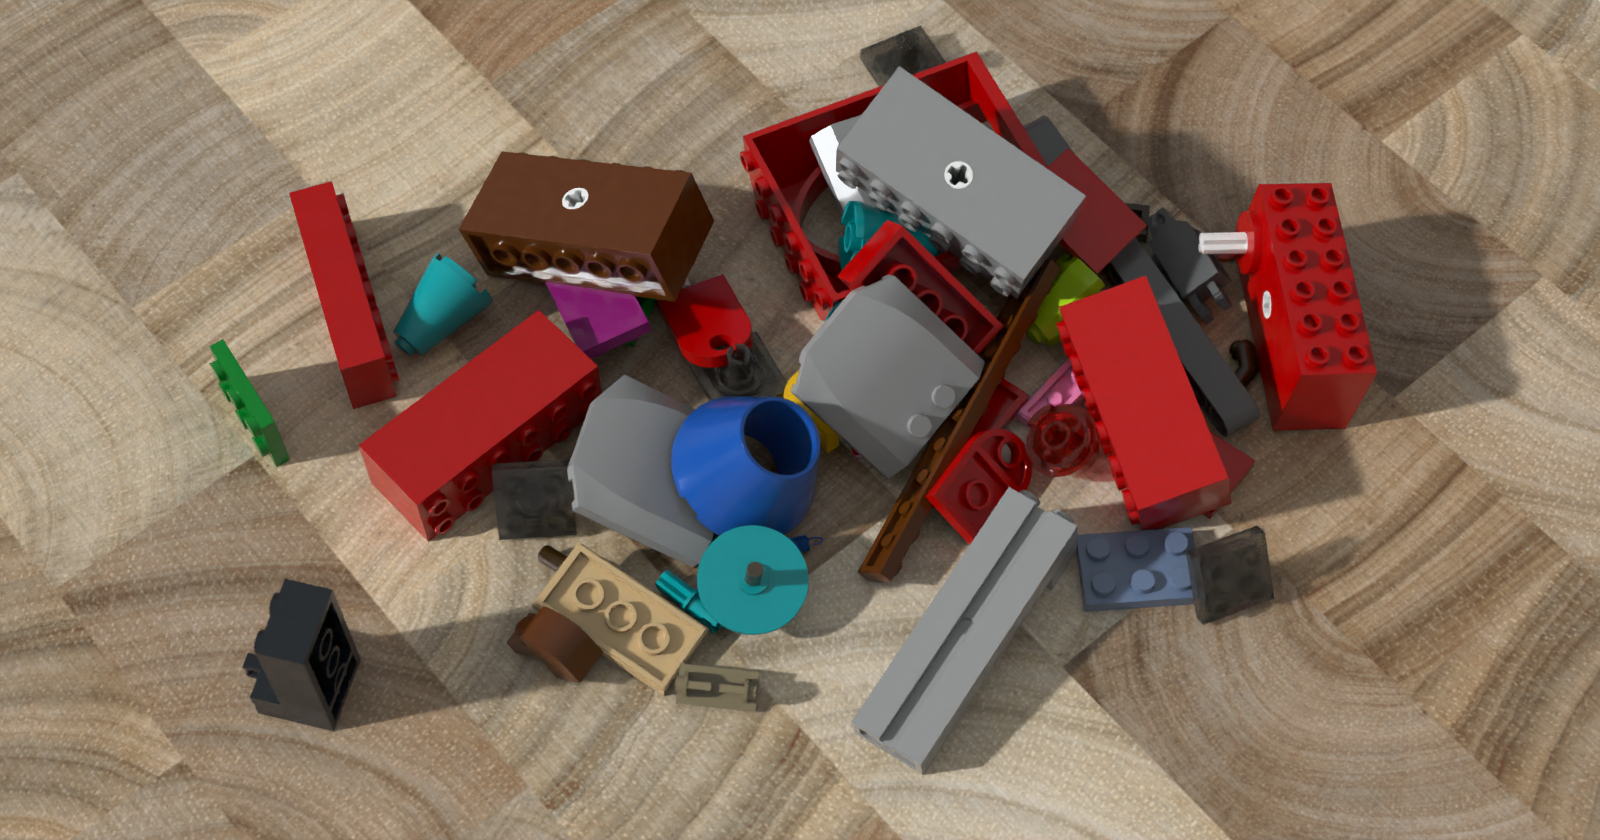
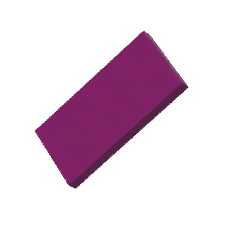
M546 282L575 345L590 359L601 356L606 351L626 342L637 340L640 336L652 331L635 295Z

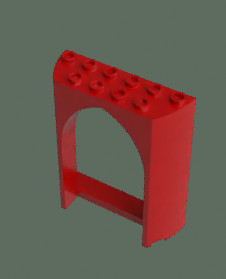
M977 51L913 74L917 79L936 92L941 93L943 97L979 122L988 121L995 133L1045 168L1048 167ZM884 85L743 136L745 151L740 152V160L744 170L747 173L749 172L756 199L755 207L762 221L767 219L770 225L771 239L777 248L782 247L785 253L784 261L789 273L797 275L800 281L799 289L804 301L812 303L822 321H825L831 309L843 301L852 290L837 277L841 272L839 255L818 247L809 241L802 231L807 212L818 196L828 187L809 140L812 135L829 125L862 115ZM950 251L934 256L950 273L964 268L959 263L960 258Z

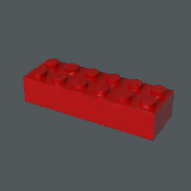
M332 181L290 192L289 195L329 334L353 409L397 397L393 382L400 381L344 194L336 195Z

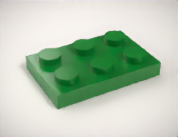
M222 339L209 346L215 361L209 364L219 381L218 385L228 403L232 401L236 408L235 413L244 429L250 430L253 435L252 440L260 455L265 457L269 454L276 467L290 460L274 419L225 341Z

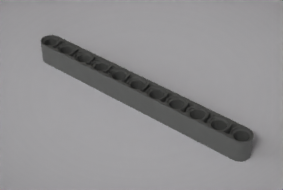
M1043 115L1023 125L1048 166L1067 148L1073 152L1047 116ZM1135 237L1103 269L1104 273L1114 287L1146 275L1197 402L1223 437H1227L1259 419L1256 403Z

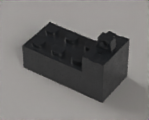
M285 579L280 593L276 592L271 599L269 606L270 618L265 630L261 629L256 636L254 643L255 654L248 653L243 664L246 675L257 679L250 699L256 705L255 709L258 714L334 731L361 659L333 589Z

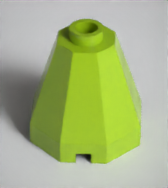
M1064 254L1055 262L1061 269L1053 282L1051 291L1046 295L1038 310L1036 320L1029 326L1026 332L1028 337L1036 344L1042 342L1047 346H1052L1061 342L1056 325L1057 322L1062 321L1059 307L1099 293L1105 287L1102 280L1077 257L1070 259L1068 254Z

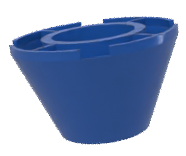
M726 396L710 400L695 409L684 420L676 433L671 452V468L675 486L680 497H685L692 509L698 514L695 518L719 536L733 528L747 525L768 527L785 535L804 519L814 499L820 454L819 432L810 415L798 404L785 398ZM744 435L756 439L769 450L777 465L778 474L768 471L755 461L746 446Z

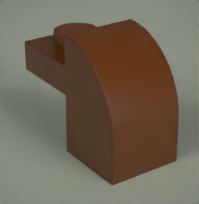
M542 607L537 614L529 612L526 617L518 622L515 632L506 642L515 653L539 658L556 678L581 683L603 653L598 645L578 625L564 615L547 607Z

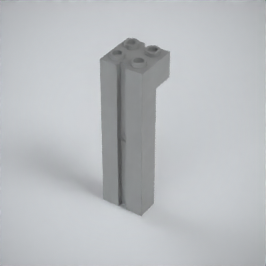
M1008 487L852 720L856 734L922 775L1046 587L1051 590L1054 588L1077 553V526L1074 525V520L1060 510L1046 512L1039 508V499L1028 491L1020 490V492H1017Z

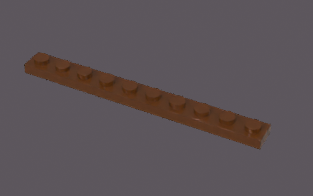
M1046 260L1018 299L1011 294L1007 298L996 318L1004 325L1003 328L978 355L985 361L980 378L928 442L858 570V573L866 580L891 582L893 577L901 570L902 561L907 551L918 538L920 527L927 514L934 508L925 496L972 437L971 433L979 418L987 411L988 402L992 394L1003 381L1005 370L1013 356L1021 348V341L1029 326L1036 320L1038 310L1044 298L1053 287V282L1061 269L1053 260Z

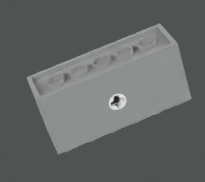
M900 66L836 148L835 171L839 173L837 176L845 185L852 189L859 187L869 194L868 199L876 207L882 210L889 208L899 215L898 220L906 228L914 232L917 229L930 237L928 239L930 244L943 253L950 251L960 258L959 263L967 271L975 275L981 273L991 280L990 285L998 293L1004 296L1011 294L1016 299H1018L1075 222L1086 198V195Z

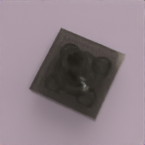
M921 25L860 49V59L879 87L886 84L899 66L913 75L946 63Z
M757 331L753 333V343L750 349L744 344H735L736 353L734 354L733 347H729L726 354L728 365L706 368L690 363V368L709 401L726 396L783 398L787 382ZM723 345L715 350H724L729 346Z
M570 459L492 464L499 540L577 535L576 512L572 509V502L575 500L573 482H569L567 472Z
M1259 526L1248 528L1186 551L1196 618L1203 625L1274 599L1265 532Z

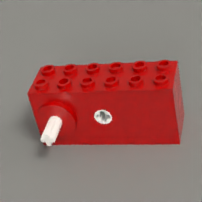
M1332 183L1259 184L1248 211H1243L1238 218L1236 232L1200 233L1199 253L1236 255L1272 430L1346 429L1377 375V370Z

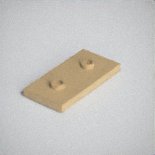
M580 542L577 543L532 604L533 608L538 612L542 607H547L570 619L603 651V656L663 696L675 681L676 676L679 675L680 663L687 664L709 633L708 627Z

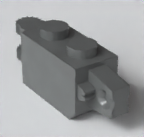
M1163 207L1146 219L1153 237L1148 242L1155 253L1151 258L1163 274L1167 272L1172 280L1170 285L1181 301L1186 300L1191 303L1198 316L1206 324L1214 320L1211 310L1205 303L1210 297L1214 296L1216 303L1224 310L1232 307L1233 304L1223 289L1232 282L1231 278L1215 254L1199 253V234L1202 232L1193 228L1187 221L1176 220Z

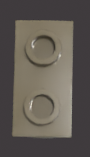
M680 663L679 675L676 676L675 691H677L676 704L756 712L760 672Z

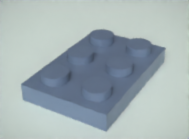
M1192 527L1077 535L1076 556L1085 612L1202 604L1204 594Z

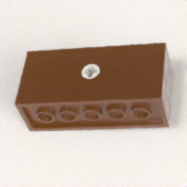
M502 151L464 218L459 231L488 276L545 284L550 282L675 302L681 289L691 286L687 276L696 261L714 223V219L690 172Z

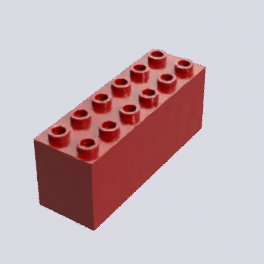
M1146 275L1059 307L1062 321L1057 322L1056 325L1060 334V341L1067 359H1070L1079 390L1083 393L1092 424L1096 426L1105 457H1108L1117 489L1122 493L1125 502L1124 506L1131 524L1139 523L1141 530L1162 529L1231 504L1229 477Z
M540 310L536 311L359 444L371 483L429 542L435 536L449 531L454 522L467 511L471 512L477 509L483 503L485 497L494 490L508 485L514 475L526 465L536 463L542 457L544 451L556 442L560 443L569 437L572 430L585 420L590 403L602 394L598 365Z

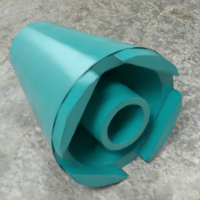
M849 201L844 209L841 225L847 226L844 237H839L838 243L841 271L887 220L902 225L933 256L940 255L942 252L930 244L928 240L930 237L918 229L916 232L911 231L901 224L898 220L899 215L896 213L882 210L860 201Z
M436 253L427 266L393 331L397 337L394 343L410 357L414 353L422 356L489 307L493 302V298L486 289L481 294L475 289L477 280L464 268L447 256L442 258L440 253Z

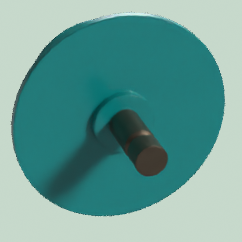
M759 525L736 527L718 536L704 552L697 572L699 596L709 615L723 627L745 635H762L785 626L801 609L808 591V570L800 550L782 533Z

